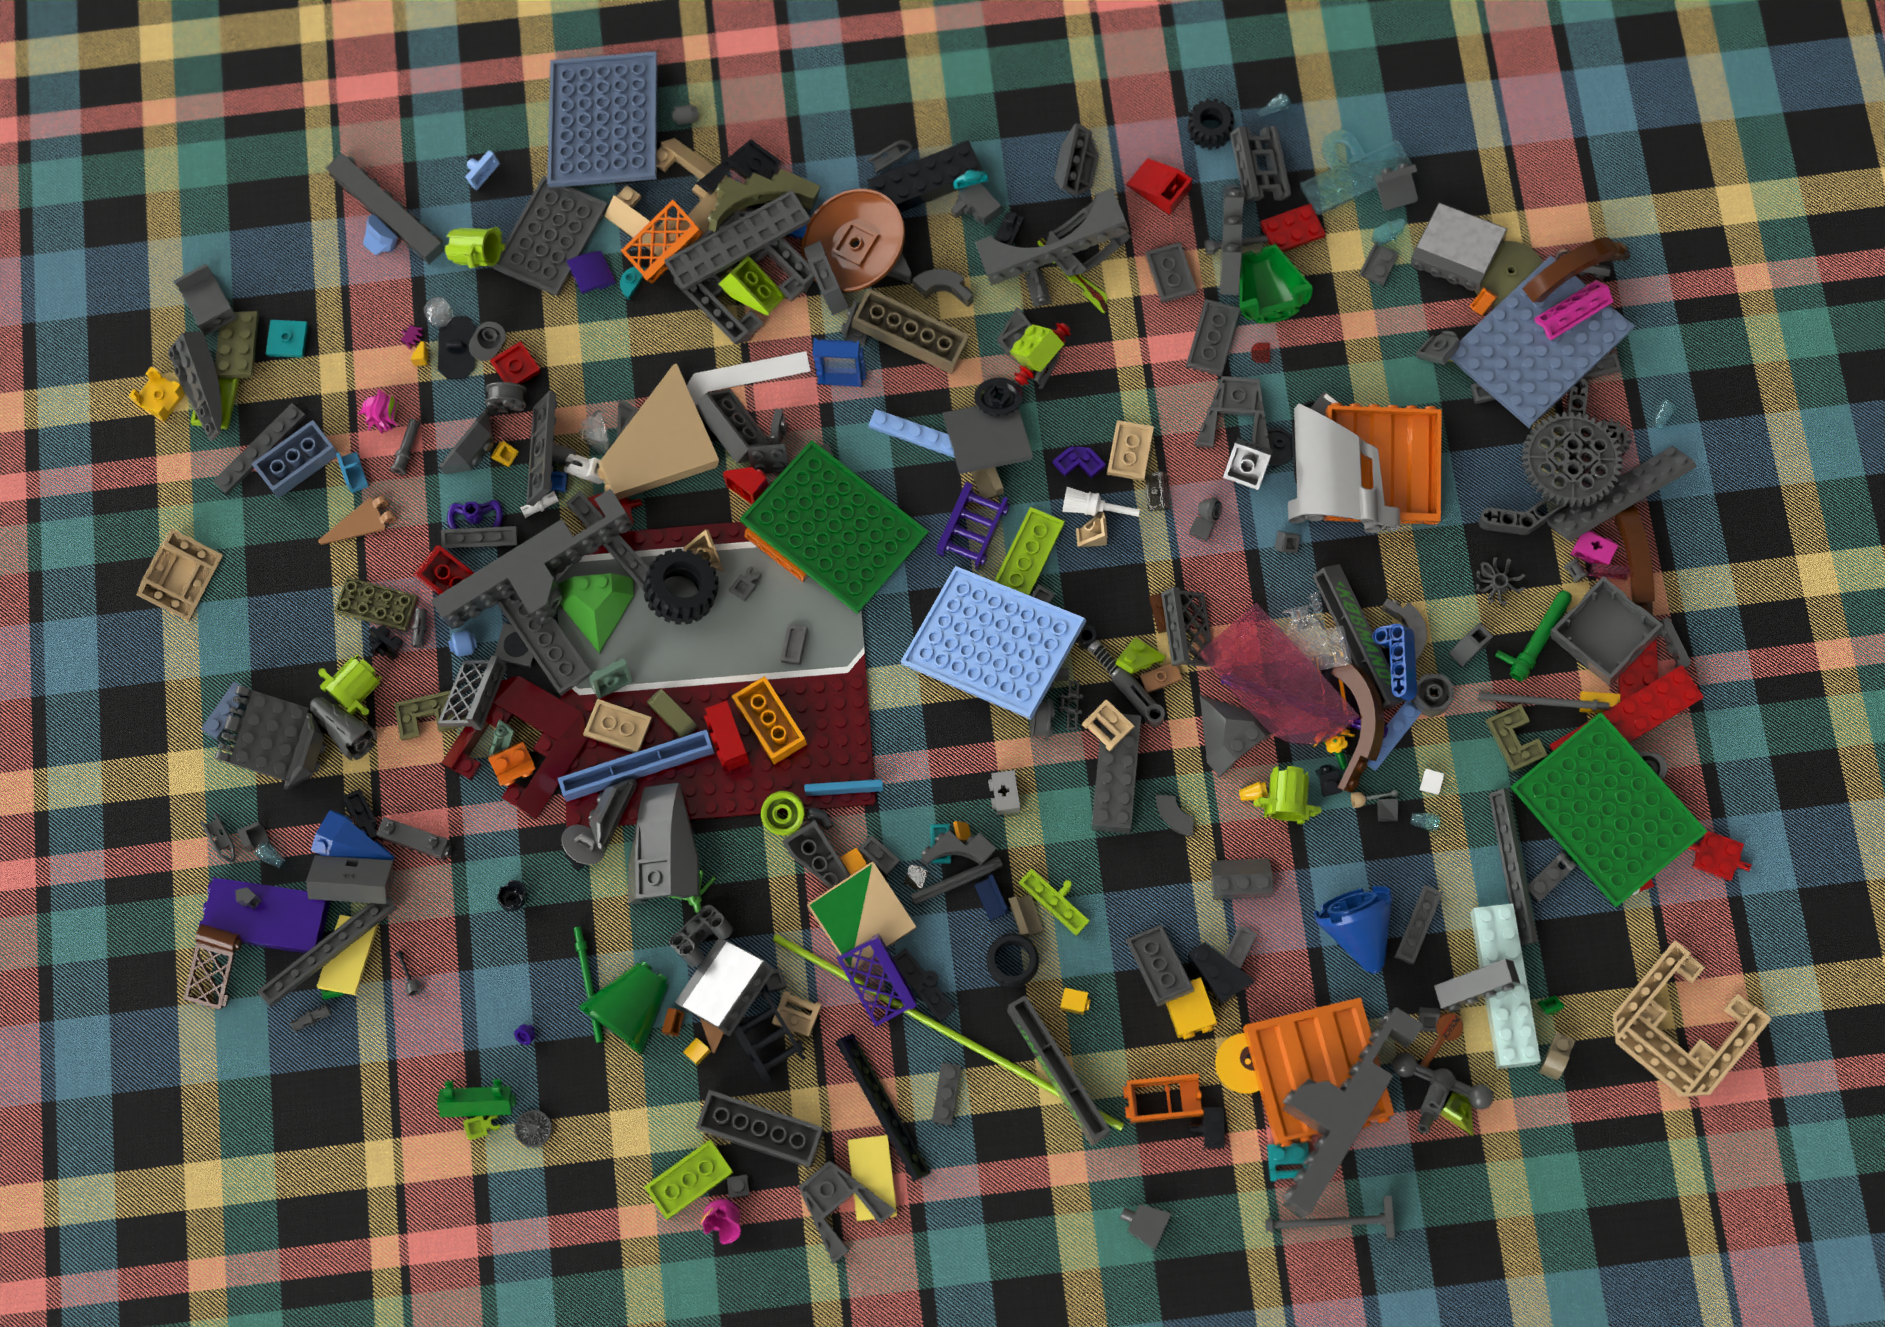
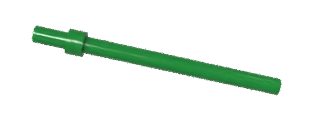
M575 927L576 952L579 953L588 999L595 994L586 953L588 948L583 938L582 928ZM592 1019L596 1043H602L604 1039L601 1024L596 1019Z

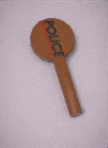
M1445 1013L1438 1019L1436 1030L1439 1036L1419 1065L1427 1068L1445 1040L1453 1041L1461 1035L1463 1022L1458 1015Z

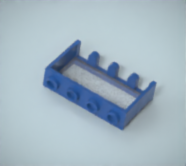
M814 338L812 356L815 361V369H817V383L819 385L862 387V381H866L863 347H860L859 340L855 343V341L825 339L819 341Z

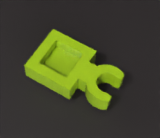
M498 1115L490 1116L485 1121L483 1116L464 1120L463 1124L468 1141L488 1136V1129L492 1131L499 1130L501 1128L500 1125L493 1126L491 1124V1121L497 1119Z

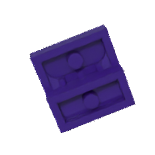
M601 251L583 254L567 260V264L581 294L596 288L601 290L616 283Z

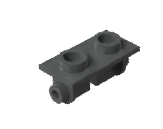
M1036 268L1035 270H1030L1028 274H1024L1033 307L1051 304L1043 271H1039Z

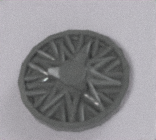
M529 1110L518 1117L514 1133L522 1145L536 1148L548 1141L552 1133V1124L545 1113L538 1110Z

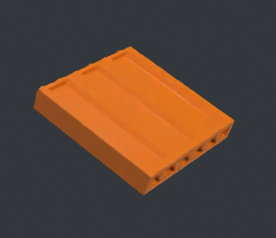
M1331 403V405H1328L1325 409V417L1350 430L1364 442L1378 449L1385 506L1400 509V523L1437 525L1441 521L1442 409H1436L1434 406H1427L1425 409H1417V406L1399 408L1398 405L1380 407L1378 404L1362 407L1361 404L1357 403L1349 404V406H1342V403ZM1360 452L1362 486L1367 489H1373L1372 459ZM1324 515V521L1361 522L1351 518Z
M1361 997L1247 1024L1243 1027L1275 1145L1281 1144V1147L1293 1145V1141L1300 1140L1303 1143L1313 1140L1312 1136H1322L1314 1129L1282 1110L1285 1106L1282 1102L1288 1092L1292 1089L1295 1091L1310 1078L1317 1083L1329 1081L1338 1088L1343 1081L1350 1078L1351 1075L1348 1072L1353 1064L1361 1060L1358 1056L1362 1049L1368 1043H1371L1369 1041L1371 1031ZM1376 1055L1373 1063L1381 1067L1378 1055ZM1387 1087L1362 1128L1371 1126L1370 1122L1378 1121V1124L1389 1122L1390 1118L1395 1115Z

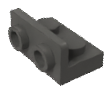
M854 301L852 307L849 306L848 319L846 323H843L841 333L843 334L844 341H855L857 343V340H859L860 345L865 347L869 335L852 328V319L859 307L858 302Z

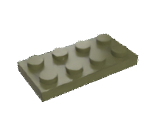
M257 311L234 312L237 319L219 328L215 362L218 379L253 378L259 319Z

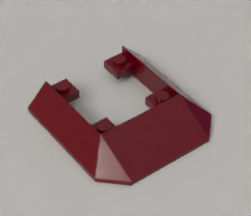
M517 676L501 681L482 730H475L472 726H465L441 764L472 781L482 764L469 757L489 724L497 728L498 721L501 720L508 725L513 716L542 732L533 749L546 758L526 789L513 783L508 786L501 798L537 820L558 788V778L566 775L589 737L583 734L586 728L583 712L526 679Z

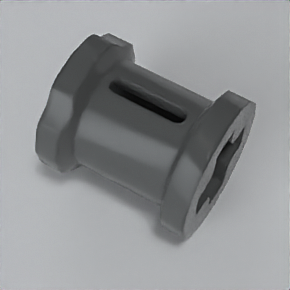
M1578 558L1570 561L1563 567L1573 577L1574 583L1579 582L1589 574L1579 564L1580 560Z

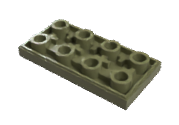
M346 577L334 612L407 632L419 597L418 595Z

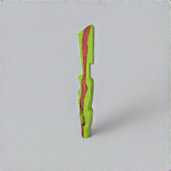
M1043 238L1037 242L1039 246H1045V243H1047ZM1062 271L1071 283H1077L1084 290L1082 294L1102 313H1106V293L1081 277V274L1067 276Z

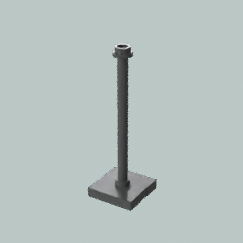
M1383 1196L1384 1213H1380V1215L1273 1221V1218L1269 1217V1219H1265L1266 1231L1274 1233L1273 1229L1381 1223V1226H1385L1386 1241H1395L1392 1196Z

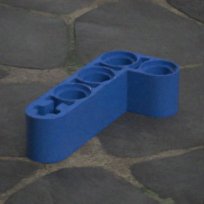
M1401 624L1379 627L1373 633V641L1376 644L1390 648L1392 693L1398 698L1407 701L1413 700L1417 694L1414 631Z

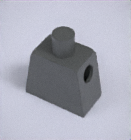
M1139 1204L1136 1212L1124 1207L1120 1219L1130 1223L1127 1230L1130 1235L1155 1251L1171 1213Z

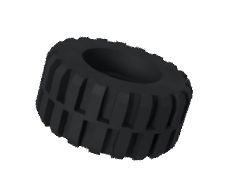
M676 549L675 552L668 550L665 551L664 556L663 554L657 556L656 560L652 561L649 566L643 586L644 598L646 602H649L648 607L650 610H655L657 617H664V621L669 623L670 620L675 621V624L681 625V622L691 624L693 620L697 622L703 616H706L710 608L713 607L719 588L717 572L714 567H710L711 562L708 559L704 560L702 558L703 555L699 553L696 555L692 553V550L688 549L687 551ZM673 576L688 578L696 585L698 593L691 597H678L668 591L664 581Z

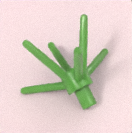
M700 870L698 897H669L687 900L689 905H693L695 913H698L702 908L700 904L702 901L701 895L714 882L716 877L713 876L701 889L703 871Z

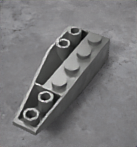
M203 331L185 332L170 347L168 354L172 360L175 375L178 377L180 385L183 387L189 402L211 441L221 432L222 409L219 381Z

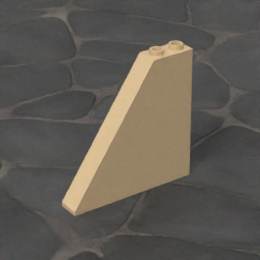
M677 364L670 368L600 460L597 473L600 480L603 479L605 483L604 490L606 492L611 489L618 500L717 468L718 456Z

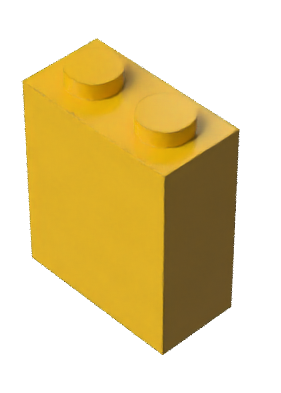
M1201 978L1190 981L1194 992L1166 1003L1178 1038L1183 1037L1184 1040L1194 1037V1033L1202 1031V1033L1214 1030L1213 1027L1217 1024Z

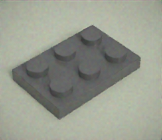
M1181 242L1145 252L1161 303L1197 294Z

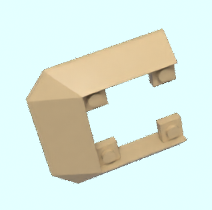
M675 138L661 142L662 146L657 151V167L664 172L674 161L699 179H702L715 168ZM696 184L692 188V192L702 200L688 216L705 233L709 230V214L711 211L716 210L715 205L718 193L715 190L710 195ZM627 185L617 196H613L605 214V218L632 238L650 222L633 209L641 199V195ZM664 221L658 227L655 225V231H664ZM668 221V231H676L677 221ZM682 221L680 223V231H686L691 224L688 221ZM645 234L642 237V243H651V234ZM655 234V244H663L664 234ZM667 234V244H673L676 241V234ZM645 246L651 251V246ZM654 246V254L661 256L663 254V247Z
M1674 940L1612 1015L1615 1040L1617 1045L1680 1097L1710 1095L1772 1018L1757 1006L1753 1007L1740 995L1736 994L1724 1011L1739 1023L1720 1047L1715 1051L1702 1039H1699L1689 1053L1684 1051L1656 1028L1668 1012L1656 1003L1653 998L1675 972L1692 984L1705 967L1690 956L1691 953Z

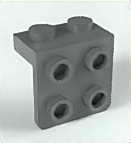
M1403 163L1397 165L1398 169L1380 170L1381 174L1374 176L1382 207L1385 211L1418 200L1411 174L1417 172L1415 164Z

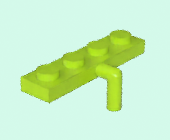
M1031 868L1018 882V885L1076 937L1090 923V920L1064 898L1071 890V882L1069 880L1064 881L1062 889L1057 892Z

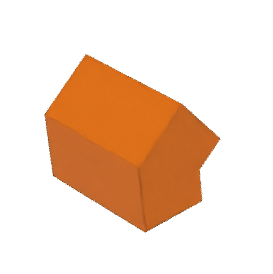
M1483 288L1470 307L1474 312L1484 316L1498 299V296L1491 290Z

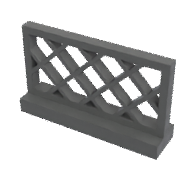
M1172 587L1162 592L1161 596L1172 666H1215L1204 593L1181 591L1178 587ZM1181 597L1186 601L1184 606L1181 604ZM1194 598H1198L1199 607L1192 601ZM1188 605L1194 610L1195 613L1193 615L1186 609ZM1183 614L1189 620L1187 624L1184 622ZM1197 615L1201 618L1202 625L1196 621ZM1191 623H1192V624L1195 626V628L1197 629V632H1196V633H1194V632L1189 628V626L1191 625ZM1186 633L1192 638L1190 642L1187 641ZM1200 633L1203 635L1205 643L1198 638ZM1194 642L1200 647L1198 652L1192 646ZM1189 651H1190V652L1193 654V656H1194V658H1193L1192 660H1190ZM1202 652L1207 655L1208 661L1203 659L1201 656Z
M491 656L490 660H463L438 721L440 727L472 726L475 730H482L507 668L498 656ZM474 666V669L466 674L467 668ZM487 666L485 672L481 674L480 671ZM478 673L479 676L470 682L469 679ZM467 681L468 684L459 690L460 685ZM480 682L479 687L475 689L474 686ZM472 689L473 692L466 697L463 696L464 693ZM461 697L462 700L453 705V702ZM474 698L473 702L468 705L467 702ZM465 704L466 708L457 713L456 710ZM454 712L455 716L447 720V717ZM468 713L466 720H461Z

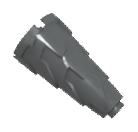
M316 697L311 701V712L339 746L338 749L345 757L353 761L352 757L358 760L372 749L374 744L371 741L373 738L377 740V732L364 721L358 720L348 712L346 713L335 703L332 704L323 697Z

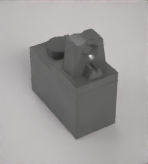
M981 183L971 185L961 192L955 201L956 205L951 208V214L955 218L963 213L969 214L984 226L1001 214V205Z

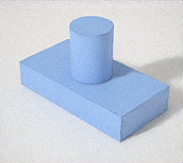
M488 150L479 162L473 158L468 161L467 167L471 171L466 175V179L474 189L478 190L500 165L494 153Z

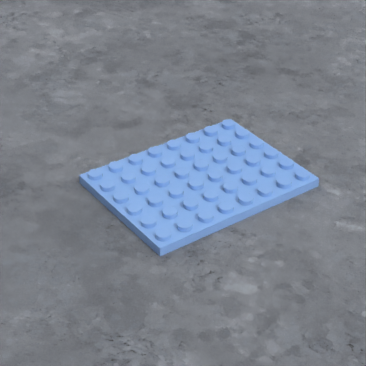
M955 566L900 663L903 666L1032 720L1084 627L1086 619Z

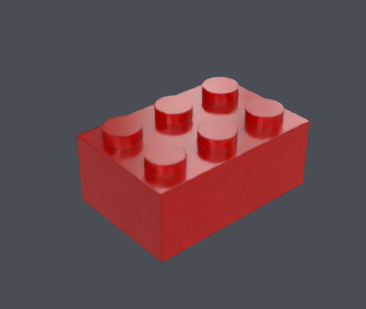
M724 701L705 708L707 715H704V719L709 732L713 731L710 735L715 748L720 749L716 752L722 767L726 766L727 770L730 771L749 764V759L728 702Z

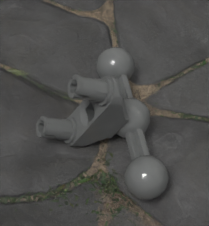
M1408 1052L1398 1053L1393 1059L1392 1068L1400 1077H1410L1414 1074L1430 1081L1431 1086L1420 1110L1422 1117L1417 1127V1130L1423 1134H1427L1433 1121L1438 1119L1450 1091L1468 1097V1101L1476 1109H1487L1493 1103L1494 1093L1487 1085L1478 1084L1473 1087L1455 1080L1453 1072L1449 1069L1439 1068L1433 1071L1417 1064L1415 1056Z

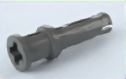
M409 419L400 449L395 452L394 464L390 466V470L399 475H406V466L412 458L410 452L421 425L419 421L415 423V419Z

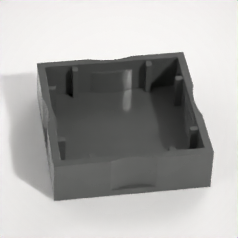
M1603 576L1585 594L1582 601L1551 629V639L1610 687L1662 633L1663 624L1644 608L1633 603L1623 591Z

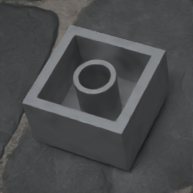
M1237 438L1223 478L1259 490L1273 450Z

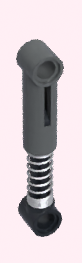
M1088 625L1084 626L1077 637L1078 645L1088 650L1092 656H1096L1095 659L1099 660V664H1102V667L1109 671L1112 682L1145 718L1147 725L1153 728L1161 726L1165 717L1163 707L1152 699L1132 674L1115 664L1116 659L1113 660L1112 655L1108 654L1109 651L1106 652L1105 647H1102V643L1096 636L1095 629ZM1088 634L1092 638L1086 641L1082 639V636ZM1156 712L1160 715V717L1158 719H1152L1150 717V714Z

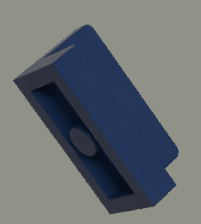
M992 874L989 875V879L974 885L989 921L1008 914V909Z

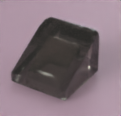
M911 863L903 884L917 890H922L929 871Z

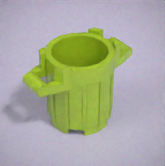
M499 227L490 229H453L447 235V237H450L448 246L445 245L447 258L457 265H468L469 268L494 266L500 259L501 251L505 250V244L501 243L502 232Z
M356 654L333 677L325 669H320L318 672L319 676L325 679L320 688L324 692L327 691L347 709L346 711L349 714L353 715L359 710L364 717L369 715L368 708H365L360 703L382 680L380 675L377 678L375 677V669L364 659L360 662L357 661L359 655Z
M1279 766L1273 768L1270 775L1269 798L1259 797L1253 802L1255 807L1264 808V818L1268 819L1270 817L1281 821H1297V824H1305V819L1309 821L1310 816L1315 817L1321 813L1319 806L1307 805L1309 789L1308 772L1304 774L1303 768L1287 766V770L1279 771Z

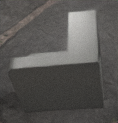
M259 821L237 830L243 847L248 852L270 843L265 827Z

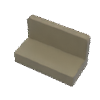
M995 467L970 472L981 497L991 499L1004 494L1003 485Z
M1028 895L1019 899L1016 896L1009 898V905L1019 934L1030 937L1042 933L1043 927L1032 896Z

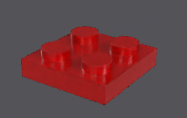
M521 341L490 360L503 382L521 385L541 372Z

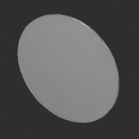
M572 825L562 834L563 848L573 860L581 864L593 865L600 862L604 857L605 853L599 850L590 828L583 825Z

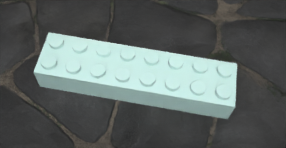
M1504 904L1473 908L1470 915L1479 968L1503 959L1512 960L1520 980V984L1514 986L1515 989L1508 992L1499 991L1495 997L1485 999L1496 1068L1505 1069L1537 1065L1541 1060L1514 905Z

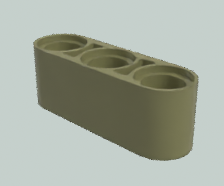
M662 689L657 691L647 701L651 709L680 738L691 735L698 728L697 724Z

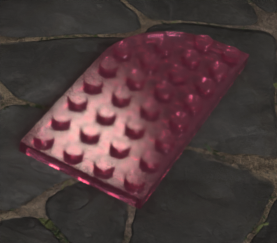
M1257 603L1198 653L1261 725L1279 739L1301 745L1318 744L1338 736L1360 718L1356 711Z

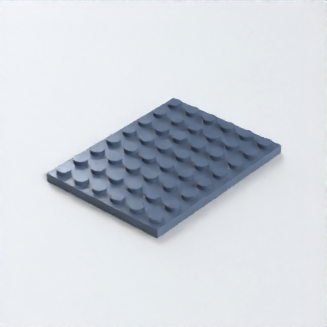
M656 51L550 60L547 178L549 188L657 179L658 55Z
M1551 255L1460 340L1458 350L1450 358L1452 362L1529 429L1635 327L1613 307L1608 305L1556 338L1548 339L1544 328L1535 323L1534 318L1587 286L1574 276L1552 292L1543 302L1533 303L1522 288L1556 261Z

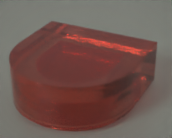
M1270 343L1254 344L1251 349L1252 359L1256 362L1269 363Z

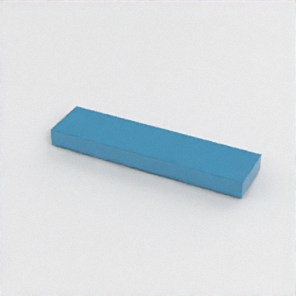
M881 779L804 785L806 796L884 791Z

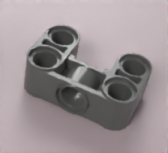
M706 905L670 938L669 944L691 967H696L704 959L703 953L698 948L699 945L713 933L719 939L728 938L733 932V927L712 905Z

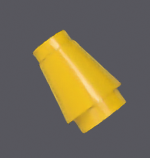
M1258 781L1239 790L1241 801L1269 797L1265 782L1260 783Z

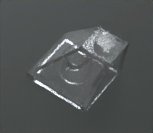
M597 410L581 421L582 428L579 430L581 439H585L588 446L605 455L611 446L601 410Z

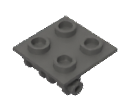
M785 444L747 447L750 467L755 470L760 469L765 474L783 472L788 466Z

